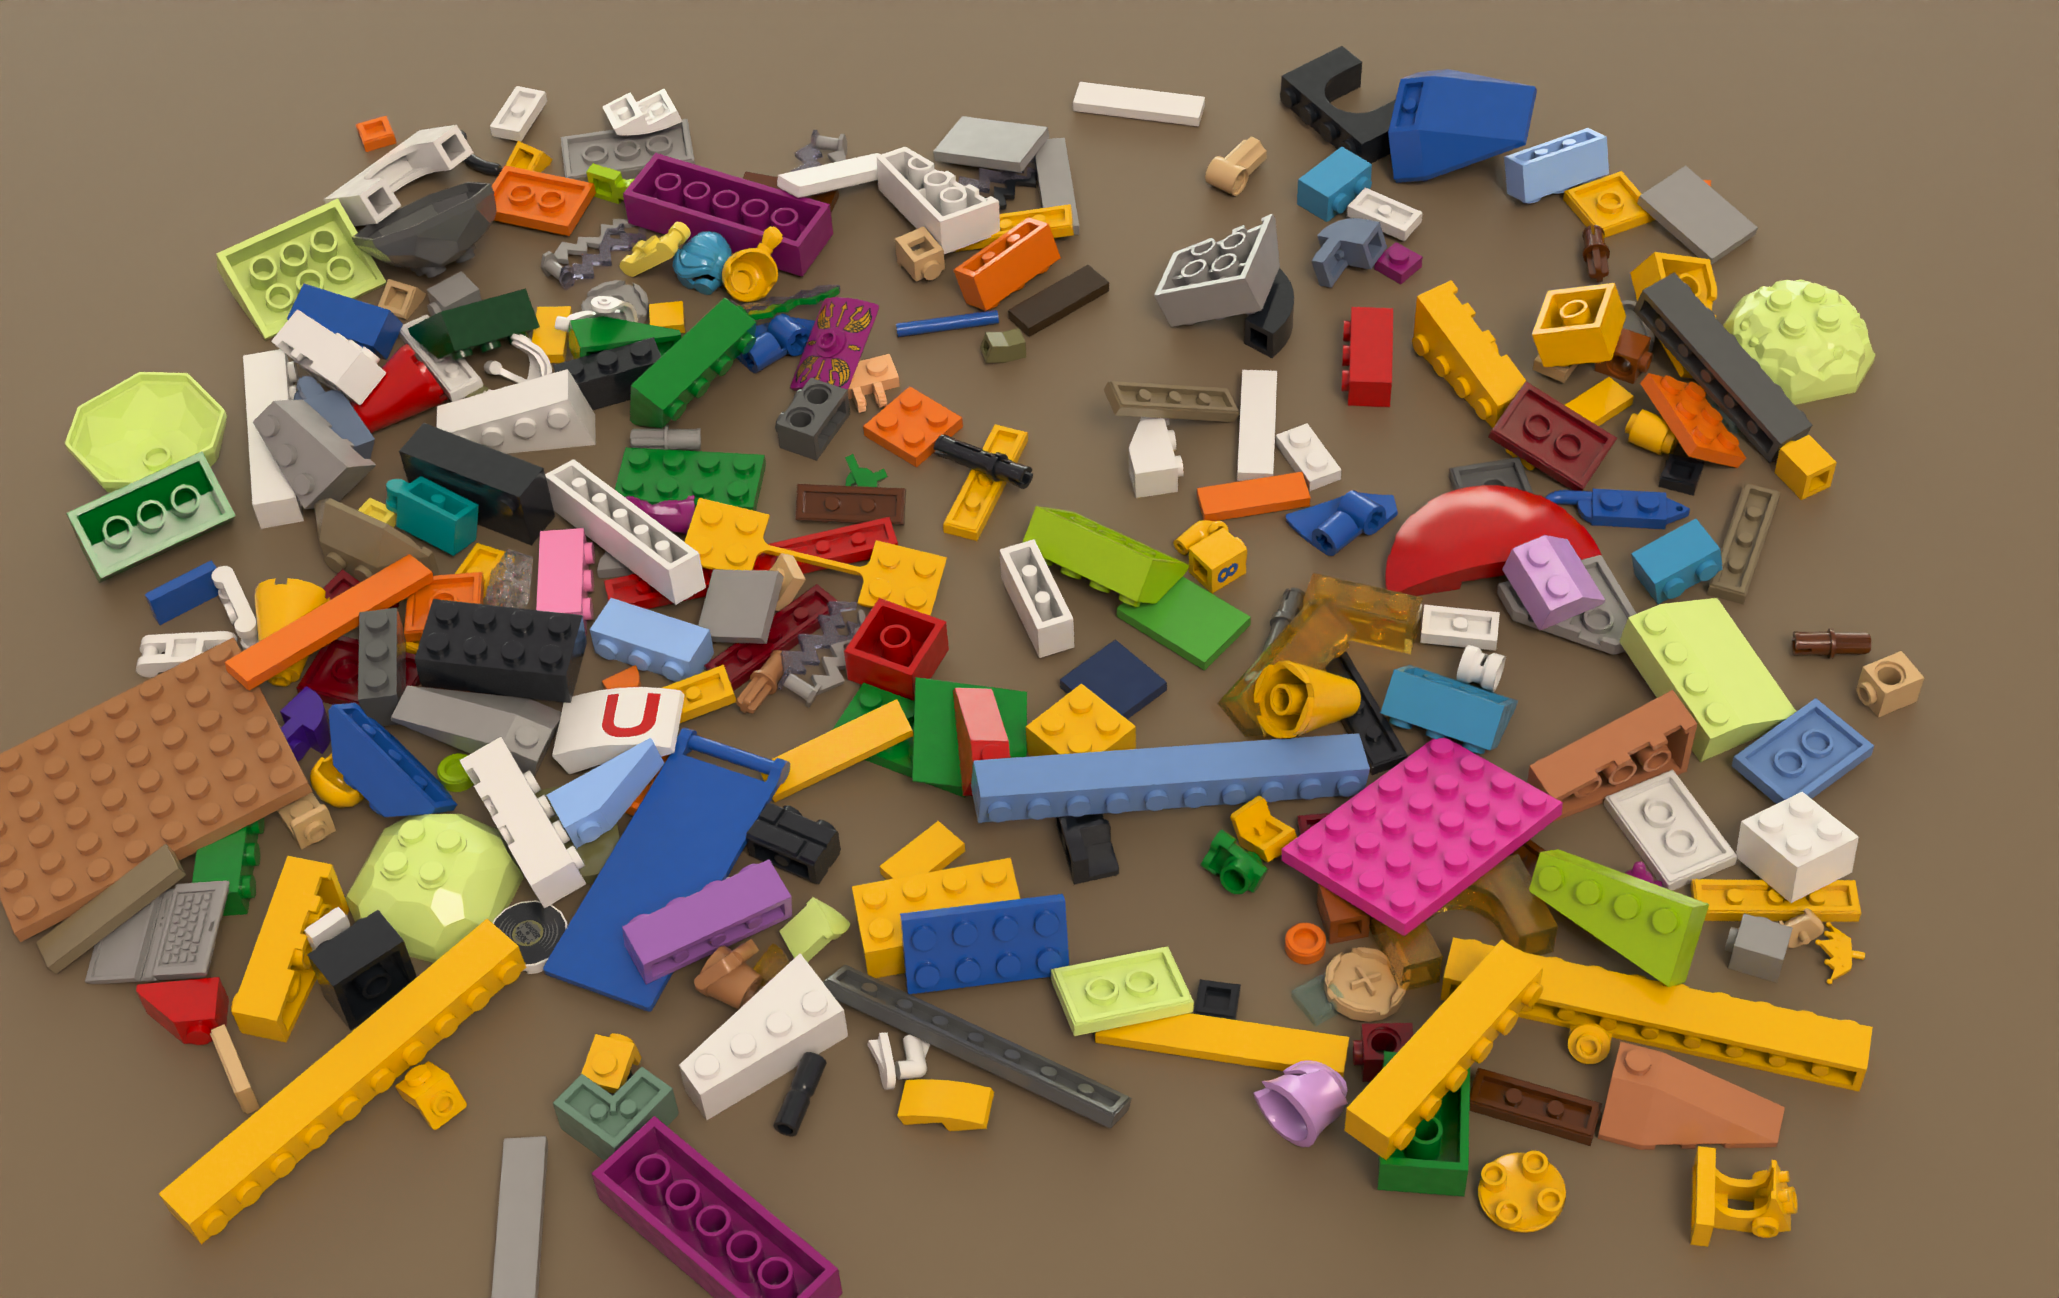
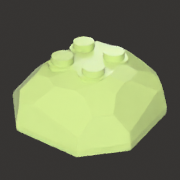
M138 372L77 408L65 441V446L107 492L111 493L201 451L211 467L219 458L227 415L225 410L188 373Z
M463 814L409 815L382 831L345 899L355 922L379 910L404 940L410 957L434 963L483 921L488 919L493 923L494 919L510 906L524 877L499 830Z

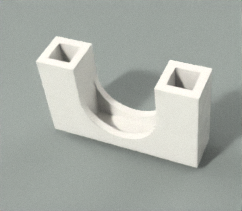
M457 125L419 130L323 200L327 204L338 199L354 226L377 224L401 207L394 194L395 191L426 174L451 170L474 152Z

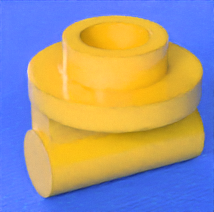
M1582 1023L1577 1026L1570 1025L1568 1036L1569 1052L1573 1058L1581 1063H1599L1609 1054L1612 1033L1607 1032L1603 1027L1595 1023Z

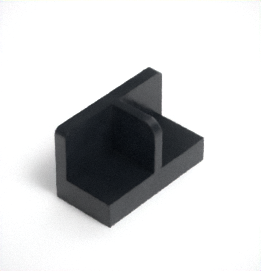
M1090 814L1080 817H1055V824L1074 885L1119 874V865L1111 843V827L1109 821L1103 818V814Z

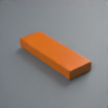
M1303 472L1197 488V500L1203 520L1220 521L1308 507L1311 500Z

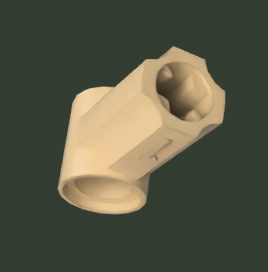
M1254 137L1243 140L1225 158L1216 156L1210 162L1205 175L1206 182L1233 196L1239 195L1244 190L1249 175L1266 160L1267 150L1262 146L1260 140Z

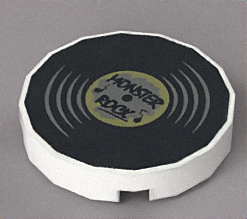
M536 900L514 904L504 909L493 921V924L519 946L527 967L523 971H527V974H536L544 971L545 963L568 926L560 910L553 905L544 908L541 902Z

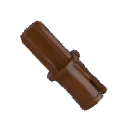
M1594 225L1595 235H1592L1591 226H1588L1582 234L1585 245L1582 256L1587 263L1589 278L1596 279V282H1602L1603 277L1609 275L1608 258L1610 250L1605 244L1603 228Z
M1828 628L1827 632L1794 631L1792 634V653L1794 656L1827 655L1829 659H1833L1835 654H1867L1871 651V636L1868 633H1835L1834 629Z

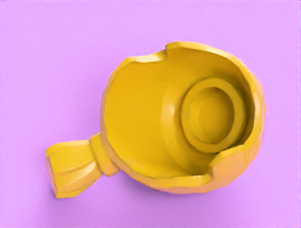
M770 226L764 231L762 243H759L757 248H748L735 252L725 262L722 269V282L733 299L742 302L760 300L766 297L777 282L778 268L771 254L773 249L781 243L783 235L776 227Z

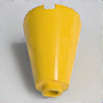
M287 578V585H275V579H268L259 583L254 595L258 642L330 601V597L328 599L325 598L326 591L311 582ZM309 656L268 679V682L276 686H288L292 682L299 680Z
M1288 660L1278 661L1274 665L1265 667L1256 681L1254 690V703H1259L1261 715H1256L1259 724L1269 735L1277 739L1294 738L1351 717L1358 711L1361 702L1360 690L1354 681Z

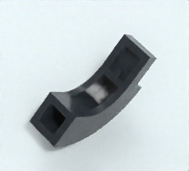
M1280 268L1262 311L1250 314L1245 319L1244 344L1270 358L1278 354L1286 345L1293 329L1294 291L1290 280Z

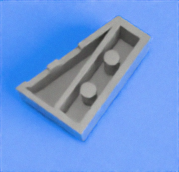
M304 400L273 401L253 421V424L304 509H313L314 504L318 500L326 498L339 502L376 466L373 461L364 459L353 449L354 444L348 439L339 437L331 429L332 425Z

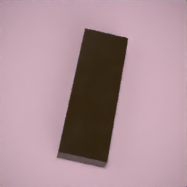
M1086 265L1009 309V319L1030 337L1109 292V282L1090 265Z

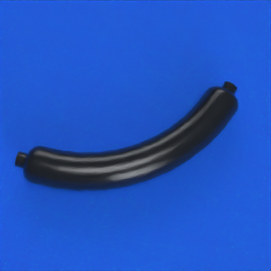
M460 130L461 133L463 134L464 138H465L466 141H467V135H466V133H465L464 131ZM471 154L463 160L469 167L487 175L498 176L503 169L500 164L485 161L475 154Z

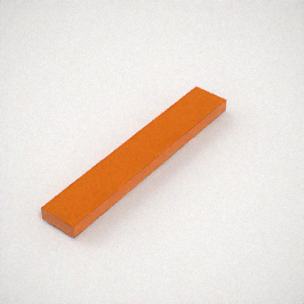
M408 554L225 661L226 671L250 691L358 627L359 612L388 609L434 581L433 573L411 554Z

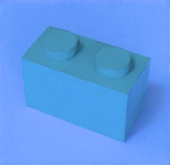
M1340 147L1298 179L1297 205L1325 222L1330 221L1337 214L1343 213L1365 187L1371 188L1372 164L1344 147Z
M1697 519L1684 524L1631 553L1635 576L1657 604L1680 596L1689 587L1701 581L1710 580L1719 571L1723 570L1719 546Z

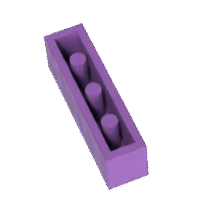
M770 860L760 864H750L732 877L707 884L697 893L686 898H675L664 908L651 914H641L634 917L628 924L622 926L625 948L645 984H648L713 954L723 945L728 947L792 917V897Z

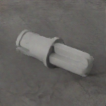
M665 425L664 429H632L630 445L631 448L701 451V428L669 429V425Z

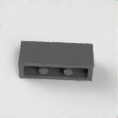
M397 608L359 612L358 701L360 707L365 711L364 713L382 726L396 725L398 723L391 721V716L406 689V639Z

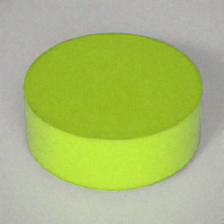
M461 753L452 754L440 762L437 774L440 783L448 791L462 792L474 785L459 761L468 755Z

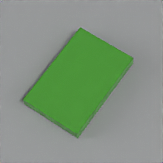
M1184 576L1156 604L1141 602L1140 607H1135L1123 602L1117 608L1118 618L1204 671L1251 625V617Z

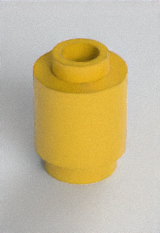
M1642 409L1639 414L1633 413L1626 425L1625 433L1629 434L1628 442L1658 455H1662V453L1672 454L1678 444V440L1663 417Z

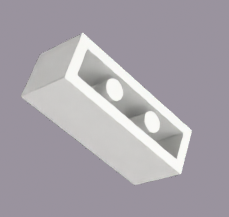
M1035 540L1000 549L1001 579L1039 658L1074 648L1073 617Z

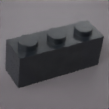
M654 337L555 364L553 368L554 373L568 369L592 410H597L629 401L631 399V385L661 358Z

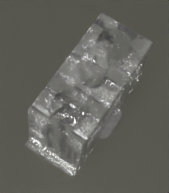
M511 549L506 550L496 567L491 571L490 583L486 590L487 605L521 609L526 607L530 595L533 566L532 556Z

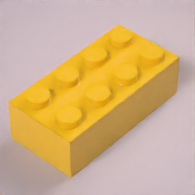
M1011 858L852 886L867 975L880 978L905 973L900 913L1020 899Z

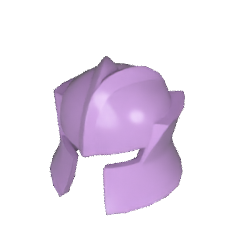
M1307 1060L1300 1061L1286 1068L1283 1071L1284 1075L1276 1079L1262 1081L1265 1088L1253 1092L1255 1101L1272 1128L1284 1139L1300 1147H1310L1313 1145L1318 1135L1341 1116L1345 1105L1348 1104L1346 1100L1348 1089L1343 1077L1325 1064Z

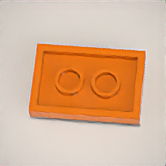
M505 165L492 185L497 210L494 221L570 236L596 194L594 183Z
M1648 373L1641 381V386L1688 457L1738 468L1745 461L1746 457L1738 446V439L1726 429L1722 423V415L1705 398L1706 392L1700 385L1694 382L1678 381L1668 375L1663 377Z

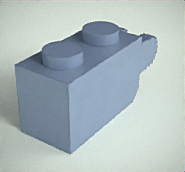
M307 375L299 377L296 387L298 391L294 394V400H304L332 425L331 429L339 437L348 439L354 444L353 449L364 459H370L375 438L343 392L333 389L325 392L320 383H317L315 377L312 378Z

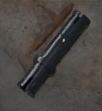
M946 434L940 435L935 442L934 450L936 451L934 453L936 456L986 474L990 480L1005 481L1021 489L1027 488L1032 481L1033 473L1031 472L1033 469L1031 467L1016 463L1008 459V456L1003 453H990L971 444L956 440Z

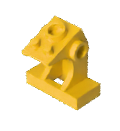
M1698 1146L1692 1167L1690 1245L1708 1247L1713 1228L1750 1232L1762 1238H1771L1777 1236L1779 1232L1791 1231V1214H1796L1798 1210L1795 1188L1788 1187L1786 1183L1790 1181L1789 1172L1781 1171L1776 1160H1771L1768 1171H1757L1750 1180L1735 1179L1722 1174L1715 1167L1716 1148ZM1728 1199L1753 1202V1210L1728 1208Z

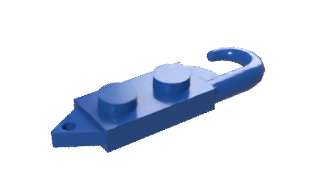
M1592 489V491L1559 490L1545 497L1556 504L1577 505L1581 518L1594 526L1665 529L1667 524L1688 517L1690 508L1667 498L1666 492Z

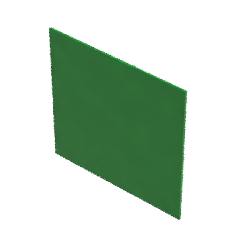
M915 677L912 782L962 788L953 697L954 688L992 689L1009 740L1010 758L1027 757V692Z

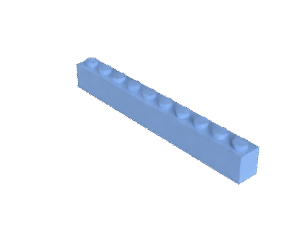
M1356 733L974 760L971 789L978 823H1000L1009 820H1040L1063 816L1080 817L1090 814H1119L1144 810L1159 811L1171 808H1198L1201 806L1225 804L1237 805L1248 803L1257 796L1263 797L1266 802L1292 799L1309 800L1333 796L1349 797L1365 789L1370 767L1360 735Z

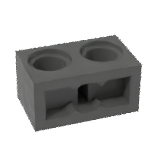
M810 377L805 386L796 392L793 402L788 409L777 418L775 429L778 432L780 448L817 461L850 415L848 390Z

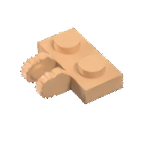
M890 354L859 361L848 389V398L853 399L858 413L866 411L867 404L864 395L873 393L879 408L887 406L884 390L900 387L899 376Z

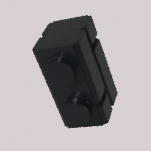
M768 803L759 815V819L753 823L746 835L749 856L763 862L770 860L773 866L818 885L827 874L828 868L833 865L840 855L841 850L839 833L832 824L825 820H817L815 822L805 818L797 809L788 805L781 808Z

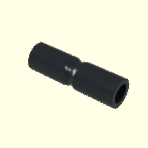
M812 1052L803 1054L791 1082V1090L786 1094L773 1125L779 1133L791 1137L797 1135L809 1107L810 1098L814 1095L827 1064L822 1056Z

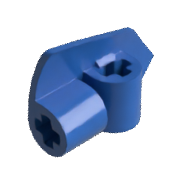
M787 314L777 315L771 322L756 326V342L748 353H741L737 359L751 372L758 373L787 354L799 356L804 352L816 320L790 317Z
M1352 490L1336 499L1286 514V522L1303 539L1325 555L1334 556L1361 533L1366 535L1376 533L1396 517L1398 511L1394 495L1368 494Z

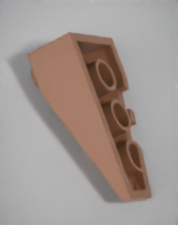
M1620 1041L1597 1139L1639 1150H1653L1656 1145H1680L1681 1149H1695L1696 1144H1721L1724 1148L1777 1147L1785 1107L1664 1052Z

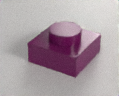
M1395 242L1383 252L1375 263L1374 269L1395 282L1402 284L1422 267L1423 257Z

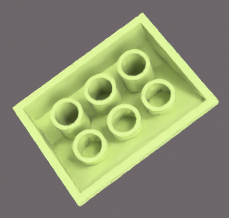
M338 199L216 253L217 269L235 300L265 341L275 337L288 321L287 317L303 283L352 299L359 298L387 283L372 256L355 246L352 237L358 232Z
M1718 598L1659 604L1628 617L1619 642L1655 696L1658 698L1673 690L1697 722L1692 751L1699 762L1765 735L1797 712Z

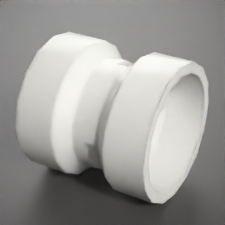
M1467 645L1458 667L1456 679L1466 684L1476 682L1481 685L1482 689L1495 692L1504 670L1506 656L1497 653L1488 655L1482 653L1479 647Z

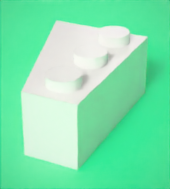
M298 309L271 341L320 383L330 389L343 392L346 398L358 405L364 402L386 374L377 365L380 358L364 346L362 348L353 340H347L339 333L334 334Z

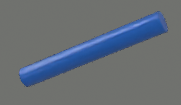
M992 310L896 323L898 337L998 324L999 317L998 311Z

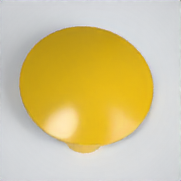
M1532 1150L1527 1153L1506 1154L1486 1164L1481 1171L1478 1197L1483 1211L1495 1224L1513 1232L1527 1233L1541 1230L1552 1224L1559 1217L1565 1205L1566 1188L1561 1174L1548 1162L1546 1155L1540 1151Z

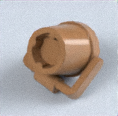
M748 940L733 951L724 945L719 947L707 960L700 974L694 979L695 990L706 997L715 998L738 1010L758 992L763 980L759 973L745 963L760 951L753 940Z

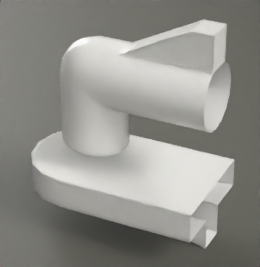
M888 1032L879 1033L878 1040L868 1041V1047L878 1064L884 1090L895 1088L896 1076L898 1080L921 1078L926 1074L927 1064L925 1058L930 1047L929 1043L912 1035L905 1036L902 1041L906 1060L896 1061L894 1065Z

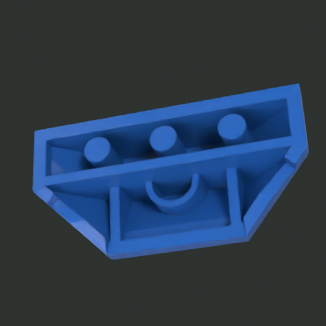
M357 703L334 704L330 707L328 713L333 766L343 775L347 785L358 790L369 801V806L374 812L384 817L454 811L458 804L452 799L446 787L376 720L368 717Z

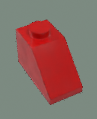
M219 977L137 984L136 992L147 1014L183 1044L205 1045L213 1042L210 1035L212 1033L211 1030L224 1024L225 1026L227 1025L229 998Z

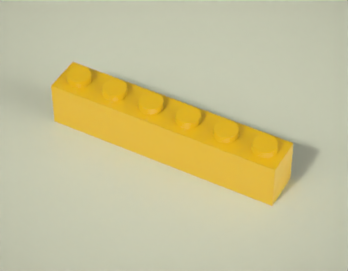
M1501 940L1346 1108L1344 1131L1385 1160L1396 1149L1404 1150L1413 1139L1416 1132L1415 1128L1423 1119L1430 1121L1435 1116L1442 1104L1441 1099L1449 1090L1456 1092L1465 1081L1468 1074L1467 1070L1474 1062L1480 1064L1487 1058L1492 1050L1493 1041L1501 1033L1505 1036L1512 1030L1518 1020V1013L1525 1005L1531 1008L1537 1002L1543 992V986L1540 985L1543 966Z

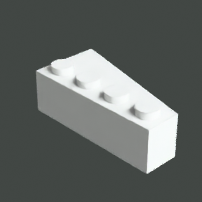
M907 147L876 156L878 189L916 229L924 226L943 248L944 254L955 252L960 248L988 239L991 235L1000 231L999 201L992 196L988 198L980 196L978 188L971 184L963 186L956 182L954 174L948 171H937L934 168L933 162Z
M568 369L437 406V428L505 454L596 445L595 413Z

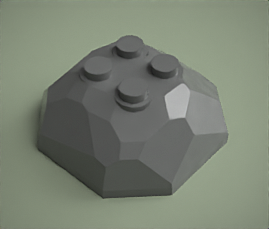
M465 182L429 194L395 210L379 223L365 226L352 237V240L359 249L387 264L400 268H410L412 272L415 271L417 276L424 274L428 278L437 276L446 271L445 265L455 260L456 263H462L475 256L473 251L476 249L475 243L489 230L495 219L497 210L493 188L490 183Z

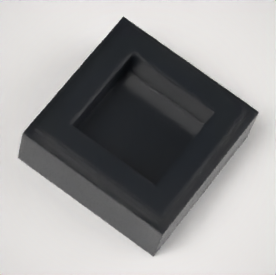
M1669 453L1658 487L1694 496L1703 472L1704 462Z
M1200 979L1194 1014L1236 1020L1241 985Z

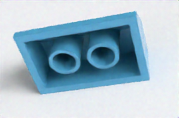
M1407 665L1394 669L1380 713L1390 716L1389 722L1393 725L1406 729H1411L1412 725L1427 729L1425 735L1431 738L1451 737L1463 741L1462 747L1469 751L1484 754L1486 749L1491 751L1498 747L1516 709L1518 700L1413 665Z

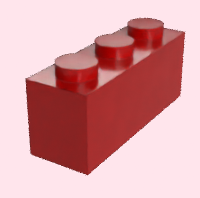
M1351 307V321H1344L1343 341L1350 342V345H1343L1342 366H1349V370H1342L1341 391H1348V406L1390 407L1393 358V308Z

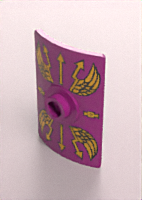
M832 297L824 299L790 389L794 391L802 389L811 377L848 390L879 311V305L853 298Z

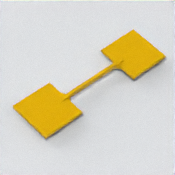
M703 498L698 499L684 542L699 553L703 568L712 570H753L756 559L761 553L780 556L781 553L793 555L795 560L861 576L863 585L857 605L873 608L877 600L881 598L931 616L947 557L876 540L869 563L862 567L853 566L768 545L763 537L770 518L769 514Z

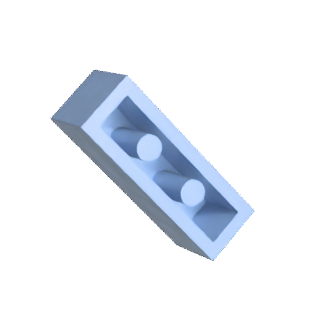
M1586 128L1504 156L1507 194L1521 200L1522 203H1536L1540 201L1541 197L1564 193L1570 187L1586 184L1596 180L1598 177L1609 174L1607 137Z
M610 598L589 629L596 654L607 660L614 659L632 666L636 665L638 670H647L660 674L674 682L702 673L705 669L704 665L714 655L710 629L614 598Z

